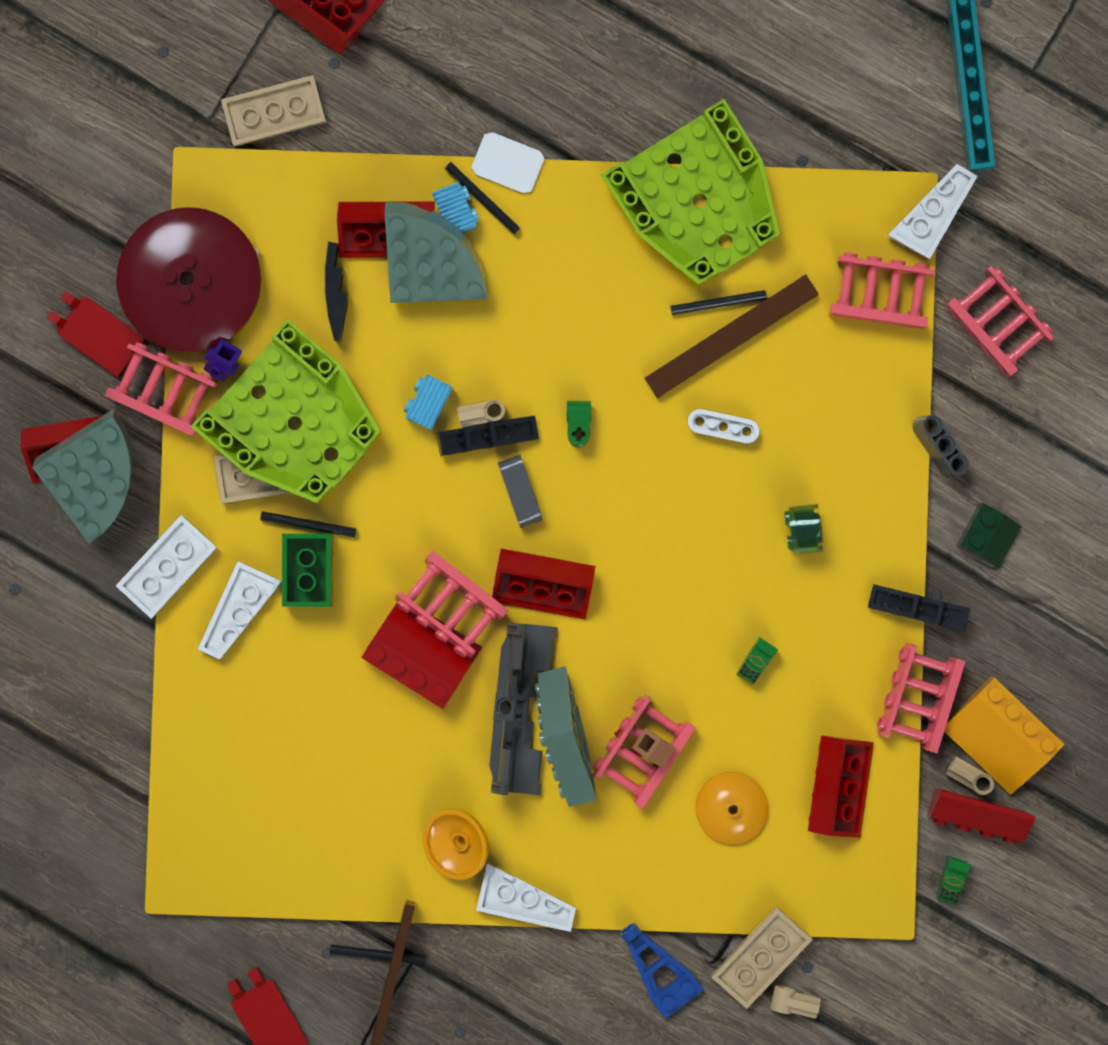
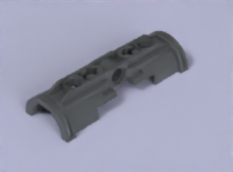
M509 622L507 624V637L501 647L493 716L494 724L489 764L492 773L491 793L508 795V792L541 795L542 784H539L542 750L531 749L534 722L527 721L529 697L536 698L537 695L535 684L538 683L539 670H551L553 640L557 638L558 627Z

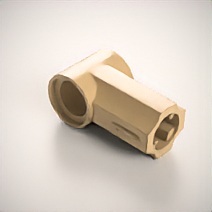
M498 400L457 407L461 428L501 421L506 415L505 405ZM493 404H498L501 407V414L498 417H491L489 415V408Z
M957 756L951 762L946 772V775L980 795H987L994 788V780L990 775ZM980 777H986L989 781L988 787L984 790H979L976 787V782Z
M775 985L770 1009L783 1014L794 1013L816 1019L821 998L796 992L795 989L786 986Z

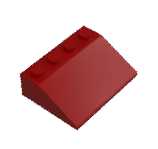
M385 0L267 1L342 55Z
M396 603L361 658L441 709H444L481 651L482 646L474 642L471 647L476 652L471 658L468 656L464 658L454 650V645L449 641L446 643L436 637L435 630L430 626L427 628L417 622L416 615L410 611L408 613L403 611ZM433 616V618L439 621L442 625H445L444 622L440 621L439 619ZM455 629L452 630L461 640L465 639L466 636Z

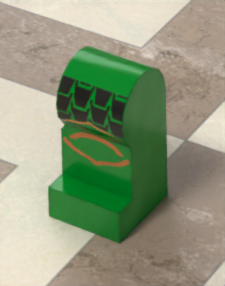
M758 637L736 675L753 685L778 649Z
M947 856L937 890V900L953 905L957 904L961 889L971 867L970 863Z

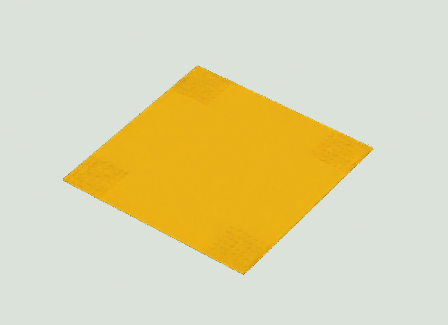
M197 147L174 148L171 209L185 207L201 208L226 217L243 231L254 248L259 249V264L261 268V291L255 311L243 329L227 341L242 350L237 361L240 366L234 376L228 375L225 382L215 378L214 382L219 384L218 388L208 387L193 421H196L206 409L210 410L272 342V335L288 319L342 365L381 432L358 463L318 503L288 493L221 504L214 456L223 454L198 433L194 437L163 423L159 538L180 515H183L217 549L156 614L145 912L148 914L400 922L405 901L411 900L415 901L411 923L551 928L476 911L488 862L575 906L576 910L572 924L574 929L623 930L631 923H636L641 931L750 934L777 906L811 937L912 940L915 936L921 741L895 732H890L889 738L877 734V722L880 716L884 714V700L886 695L890 693L893 685L891 677L893 672L897 670L900 662L898 660L900 649L905 646V643L917 646L915 653L923 655L924 622L868 608L873 584L925 597L929 454L914 433L913 422L919 416L931 415L935 272L932 277L925 276L920 310L922 317H928L925 329L829 315L830 305L832 303L836 304L840 298L844 264L837 263V258L843 256L844 253L858 254V258L866 260L868 256L882 258L881 262L891 263V260H901L906 262V266L915 267L916 263L927 264L929 269L935 270L936 249L928 260L889 238L888 234L938 184V175L933 172L764 167L780 235L719 275L698 285L640 238L601 176V174L621 162L544 159L532 191L520 193L477 176L471 168L475 157ZM452 162L520 227V230L514 235L469 193L471 199L467 200L470 209L475 208L479 222H476V230L464 235L473 245L485 271L487 283V299L390 303L388 258H339L338 252L336 267L342 268L345 271L341 293L348 294L350 297L341 344L334 341L326 304L325 263L328 241L338 243V202L435 201L432 192L458 182L445 170V167ZM669 164V165L672 166V167H678L680 164ZM696 195L693 198V204L698 208L704 207L707 203L703 195ZM435 202V213L441 215ZM723 235L718 239V243L722 248H729L732 245V240L729 236ZM854 266L849 296L851 306L860 307V304H863L868 268ZM878 269L873 299L875 310L884 311V307H887L892 271ZM805 274L808 276L817 290L818 296L664 395L656 398L645 381V377L765 300L676 315L671 314L670 306L761 290L766 291L768 299ZM901 274L896 308L899 309L898 313L908 314V311H911L916 275ZM166 348V355L171 357V363L178 366L180 362L193 367L192 372L197 375H201L202 372L209 374L203 370L207 363L204 358L209 349L198 352H180ZM165 366L164 402L178 374V371ZM426 374L453 387L433 431L406 419L407 413L404 412L408 400H414L417 394L414 388L419 378H425ZM189 376L186 377L171 410L174 411L173 417L181 419L182 416H185L200 381ZM260 386L255 387L252 391V396L256 399H261L265 396L266 390ZM498 400L506 407V415L503 420L535 415L538 440L440 456L436 433L461 428L457 407ZM567 400L591 401L590 435L588 442L583 447H575L568 441ZM493 404L489 408V415L491 417H498L501 414V407L498 404ZM704 409L750 419L758 425L759 435L752 443L745 444L698 434L689 428L688 417L694 410ZM697 417L695 423L697 426H702L704 420L701 417ZM292 418L288 422V427L292 430H298L302 426V421L299 418ZM926 421L925 428L927 431H929L930 424L928 421ZM725 422L719 423V429L726 431L728 428ZM744 427L742 433L744 436H749L751 430L748 427ZM579 429L576 430L575 434H572V436L576 437V441H581L582 437H586L585 434H581ZM328 449L324 457L327 461H335L338 458V452L334 449ZM517 455H521L543 521L523 528L519 526L498 462ZM262 511L357 528L355 538L333 534L332 607H282L281 582L221 659L198 650L238 561L282 581V534H331L261 521ZM501 548L596 566L586 620L502 604L508 609L507 613L501 621L497 619L491 620L475 640V643L482 646V649L444 709H441L361 658L397 603L395 600L396 595L399 591L407 595L427 570L425 560L432 550L491 597ZM440 574L438 576L434 575L414 600V603L423 610H426L446 585V579ZM459 589L453 590L433 616L446 624L465 600V594ZM478 604L472 605L454 629L467 636L484 615V609ZM508 622L558 627L557 638L553 640L551 670L566 666L574 691L575 704L579 708L591 760L589 762L591 773H594L592 768L599 757L603 759L608 752L605 748L612 737L617 738L614 732L618 730L621 722L625 717L630 718L634 712L632 706L639 696L643 698L645 694L651 698L648 705L675 723L683 724L686 720L696 727L643 809L633 802L635 797L632 796L633 793L605 774H602L599 779L594 777L596 801L571 807L568 806L566 798H561L558 788L560 782H555L552 772V767L554 766L547 761L546 750L548 749L541 745L539 733L543 732V730L541 731L538 722V716H541V714H539L536 700L540 699L537 695L536 698L529 697L527 721L534 722L531 749L542 750L539 784H542L541 795L508 792V795L491 793L492 773L489 764L494 724L493 716L501 647L507 637ZM760 637L777 648L778 651L766 668L763 669L756 682L751 685L737 676L736 673L757 638ZM912 662L908 676L922 680L923 665ZM905 685L901 699L922 706V690ZM898 708L894 719L895 723L921 730V715ZM644 713L640 715L635 723L640 729L644 730L646 728L668 743H671L674 738L673 732ZM628 734L621 745L631 751L638 738ZM821 735L874 742L860 838L828 836L808 831ZM617 753L608 764L638 785L640 783L643 785L648 778L646 772ZM642 755L639 756V757H641L642 759H644L645 761H647L648 763H650L651 765L653 764L652 761L648 760V759L645 758L644 756H642ZM738 772L751 777L761 786L767 797L768 815L762 830L754 838L741 844L730 845L715 841L704 832L697 819L696 801L700 790L708 780L721 773ZM735 805L729 807V813L735 814L738 810ZM455 808L466 811L478 820L486 833L489 845L486 864L478 874L469 879L454 880L442 875L431 865L426 856L423 846L425 826L433 815L444 809Z

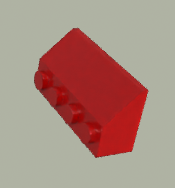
M390 201L408 203L426 211L435 212V201ZM338 202L339 258H388L385 226L386 202Z
M101 416L21 429V451L32 483L43 482L32 468L35 458Z
M501 548L492 597L500 604L586 620L596 566Z
M821 735L809 816V832L828 836L861 837L874 742Z
M934 788L927 814L933 818V823L944 826L947 825V822L956 824V829L970 832V829L973 828L980 830L979 835L993 838L994 834L1003 837L1002 841L1015 845L1017 841H1025L1036 817L1025 811L939 788Z

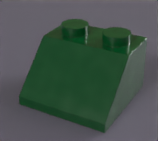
M979 503L956 546L1000 568L1022 526L996 509L984 503Z

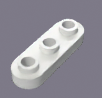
M704 409L694 410L688 417L689 428L698 434L745 444L752 443L759 435L758 425L750 419ZM697 417L703 418L704 424L702 426L696 425L695 419ZM725 422L728 426L727 430L721 431L719 423ZM744 427L750 428L751 434L749 436L743 435L742 429Z

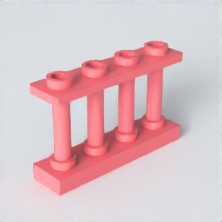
M844 253L843 256L837 258V263L844 264L840 298L836 304L832 303L830 305L829 315L925 329L927 327L928 317H922L920 310L925 276L932 277L935 270L929 269V265L916 263L915 267L906 266V262L901 260H891V263L881 262L882 258L868 256L866 260L858 258V254ZM854 266L868 268L864 300L860 307L851 306V302H849ZM878 269L892 271L887 307H884V311L875 310L873 305ZM902 273L916 275L911 311H908V314L898 313L899 309H896Z
M990 266L984 271L988 276L984 282L963 300H957L954 297L945 307L1008 378L1018 370L1015 365L1020 357L1041 339L1049 343L1054 337L1051 335L1053 331L1050 326L1045 322L1041 323L1037 319L1035 309L1030 304L1025 305L1020 299V292L1014 286L1009 287L1004 281L1006 278L997 267L994 269ZM996 285L1004 296L979 318H973L967 312L969 306L992 286ZM1009 303H1012L1020 314L995 336L991 335L989 337L983 330L985 328L984 325ZM1027 320L1036 332L1012 353L1005 355L999 348L1001 346L1000 343Z
M136 342L135 346L128 344L127 348L134 351V354L119 386H116L115 390L108 387L104 396L196 437L197 432L191 428V425L195 422L193 420L208 387L218 388L219 384L214 382L215 378L204 372L201 375H197L192 372L193 367L182 362L179 363V366L170 362L171 357L158 352L157 356L148 352L150 348ZM143 356L156 361V364L142 395L138 396L136 400L128 396L130 392L128 389ZM165 366L178 371V374L163 406L155 409L150 406L152 401L149 400ZM189 376L200 381L185 416L177 419L172 416L174 411L171 410L186 377Z
M432 550L425 560L427 564L425 573L407 595L400 591L396 595L397 606L407 613L410 611L416 615L417 622L426 628L430 626L436 631L435 635L445 643L449 641L455 646L454 650L460 656L471 658L476 652L471 645L491 620L497 619L501 621L508 609ZM440 574L446 579V585L427 609L423 610L414 603V600L434 575L438 576ZM459 589L465 594V600L446 624L442 625L433 618V615L453 590ZM478 604L484 609V615L465 639L461 640L452 630L471 606Z
M905 643V646L900 649L898 660L900 661L898 668L891 677V683L893 684L891 691L884 700V714L880 716L877 722V734L889 738L890 732H895L920 740L922 749L938 753L966 661L949 657L948 661L942 662L915 653L917 646ZM912 662L942 671L943 679L941 684L935 685L909 677L908 674ZM905 685L935 694L936 701L934 707L928 708L902 700L901 697ZM898 708L927 717L929 720L927 730L921 731L895 723L894 719Z
M646 694L643 698L640 696L637 698L632 706L634 712L630 718H624L618 728L621 732L617 738L612 737L605 748L608 752L603 759L599 757L592 768L595 778L599 779L602 774H605L633 793L632 796L635 797L633 802L642 809L696 728L686 720L683 724H677L649 706L648 703L651 698ZM642 713L673 732L674 738L670 744L676 747L664 768L654 763L651 765L621 745L629 733L639 738L643 732L642 729L635 725ZM616 753L646 772L648 778L643 785L641 783L639 785L608 765Z

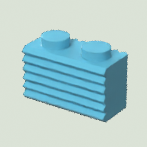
M456 182L432 192L441 216L457 226L463 234L477 229L476 222H479V218L475 208L470 209L467 200L471 198L466 186L461 187L460 183Z
M426 374L425 378H419L414 388L417 394L414 400H408L404 412L407 413L406 419L433 431L453 387Z

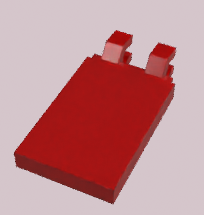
M65 291L60 299L74 309L66 319L54 311L49 313L47 319L60 327L57 332L60 333L59 336L119 378L134 354V351L127 348L128 344L134 346L136 342L143 344L146 338L90 298L81 297L79 300Z
M258 966L251 969L248 973L255 985L250 990L245 992L237 978L228 983L227 987L234 997L231 1000V1006L254 1045H307L309 1043L308 1038L274 979L271 981L270 979L266 980Z

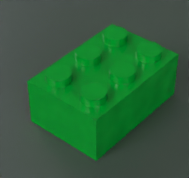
M282 534V607H332L333 534Z

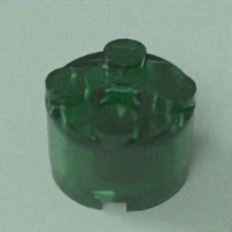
M819 504L791 506L789 511H784L785 524L791 528V535H787L788 550L794 551V555L824 552L823 546L818 545V543L823 542L821 517L819 513H815V510L819 509Z

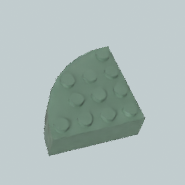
M386 202L385 226L390 303L487 299V283L481 260L470 240L457 226L433 211L429 212L418 208L416 205Z
M116 408L35 458L32 467L89 544L103 534L116 519L129 489L132 477L133 455L125 423Z
M566 666L538 673L539 683L535 684V689L540 699L536 700L539 714H541V716H538L541 731L543 730V732L539 733L542 747H547L548 749L546 750L548 763L554 766L552 767L555 782H560L558 784L561 798H566L569 807L596 801L597 796L594 776L591 773L589 763L591 760L579 708L575 704L574 691Z

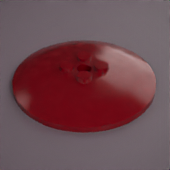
M192 207L176 208L150 218L131 235L123 248L118 262L116 275L117 293L126 317L145 338L161 347L174 351H204L211 347H216L221 339L225 341L230 340L248 323L260 297L261 268L252 243L232 221L206 209ZM185 272H191L194 275V281L190 285H184L181 282V276Z

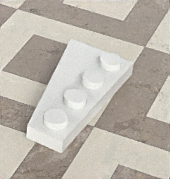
M956 164L888 234V237L929 260L976 180L977 175Z
M238 561L198 650L221 659L282 581Z
M487 862L476 911L571 932L576 910L575 906Z

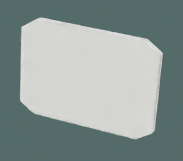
M492 132L484 134L471 168L477 176L520 193H528L533 189L545 158L539 150Z

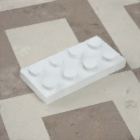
M180 515L120 580L116 587L152 619L217 547L183 515Z

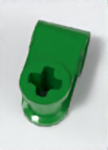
M567 400L568 441L575 447H583L589 440L591 401ZM578 429L581 430V434L586 436L582 437L581 441H576V437L572 436Z

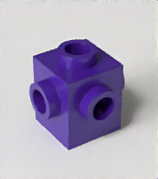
M221 339L215 349L211 347L204 358L207 363L203 370L212 377L225 382L229 374L234 376L240 364L237 361L242 350Z

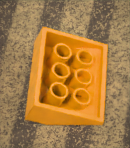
M989 677L947 721L944 730L959 747L1010 795L1048 763L1065 745L995 677Z

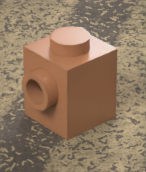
M645 728L632 749L664 768L676 747Z

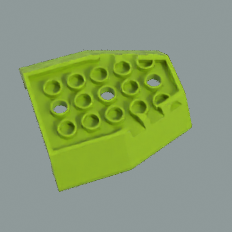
M725 99L703 111L701 116L623 164L621 162L601 174L639 237L698 285L719 275L780 235L763 160ZM676 154L681 158V164L678 167H672L668 164L667 159L670 155ZM696 195H703L706 198L707 203L704 207L698 208L693 204V198ZM726 235L731 238L732 245L729 248L720 247L718 239L721 236Z
M288 319L272 335V342L210 410L206 409L191 425L192 429L244 474L314 503L321 501L342 481L365 455L381 432L342 365ZM260 386L266 390L263 398L256 399L252 396V391L255 387ZM299 418L302 421V426L298 430L290 429L288 427L290 419ZM328 449H334L338 452V458L335 461L331 462L325 459L324 454Z

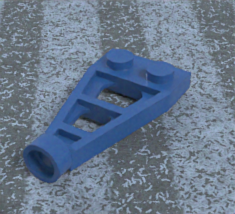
M631 923L620 932V936L629 946L651 1001L665 1019L704 990L686 966L645 935L636 923ZM647 947L651 948L659 956V959L649 967L645 966L640 957V952ZM661 966H667L676 973V979L664 988H659L653 978L654 971Z

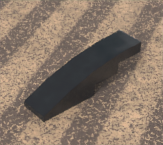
M328 241L325 263L327 312L334 341L341 344L350 296L341 293L345 271L342 268L336 267L339 244Z
M535 415L436 433L440 456L539 439Z
M873 584L868 608L963 632L966 631L971 608L875 584Z

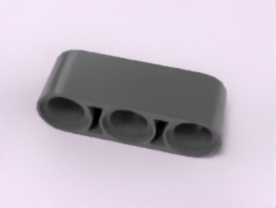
M936 415L917 417L913 422V431L941 473L946 476L965 474L969 468L968 459L942 420ZM926 421L930 424L929 431L925 428ZM940 440L943 443L942 451L939 449L938 445ZM953 460H954L955 463H956V468H955V470H953V468H952V461H953Z
M521 455L498 462L520 528L543 521Z

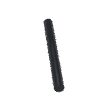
M452 162L445 167V170L462 186H466L467 191L511 233L515 235L520 230V227Z
M761 290L670 306L671 314L676 315L765 300L767 296L766 291Z
M265 511L261 512L260 517L261 521L355 538L357 528Z
M330 945V954L391 961L393 951ZM403 953L401 962L425 965L426 955Z

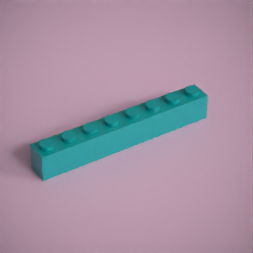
M946 0L966 169L972 173L991 171L995 167L975 0Z

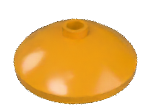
M725 772L714 776L704 784L697 797L696 815L701 828L715 841L730 845L741 844L751 840L762 830L768 815V801L763 789L754 779L738 772ZM731 805H735L738 808L735 814L729 813Z
M455 808L444 809L433 815L425 826L423 833L424 850L429 862L439 873L450 879L465 880L475 876L483 869L489 853L488 839L481 824L471 814Z

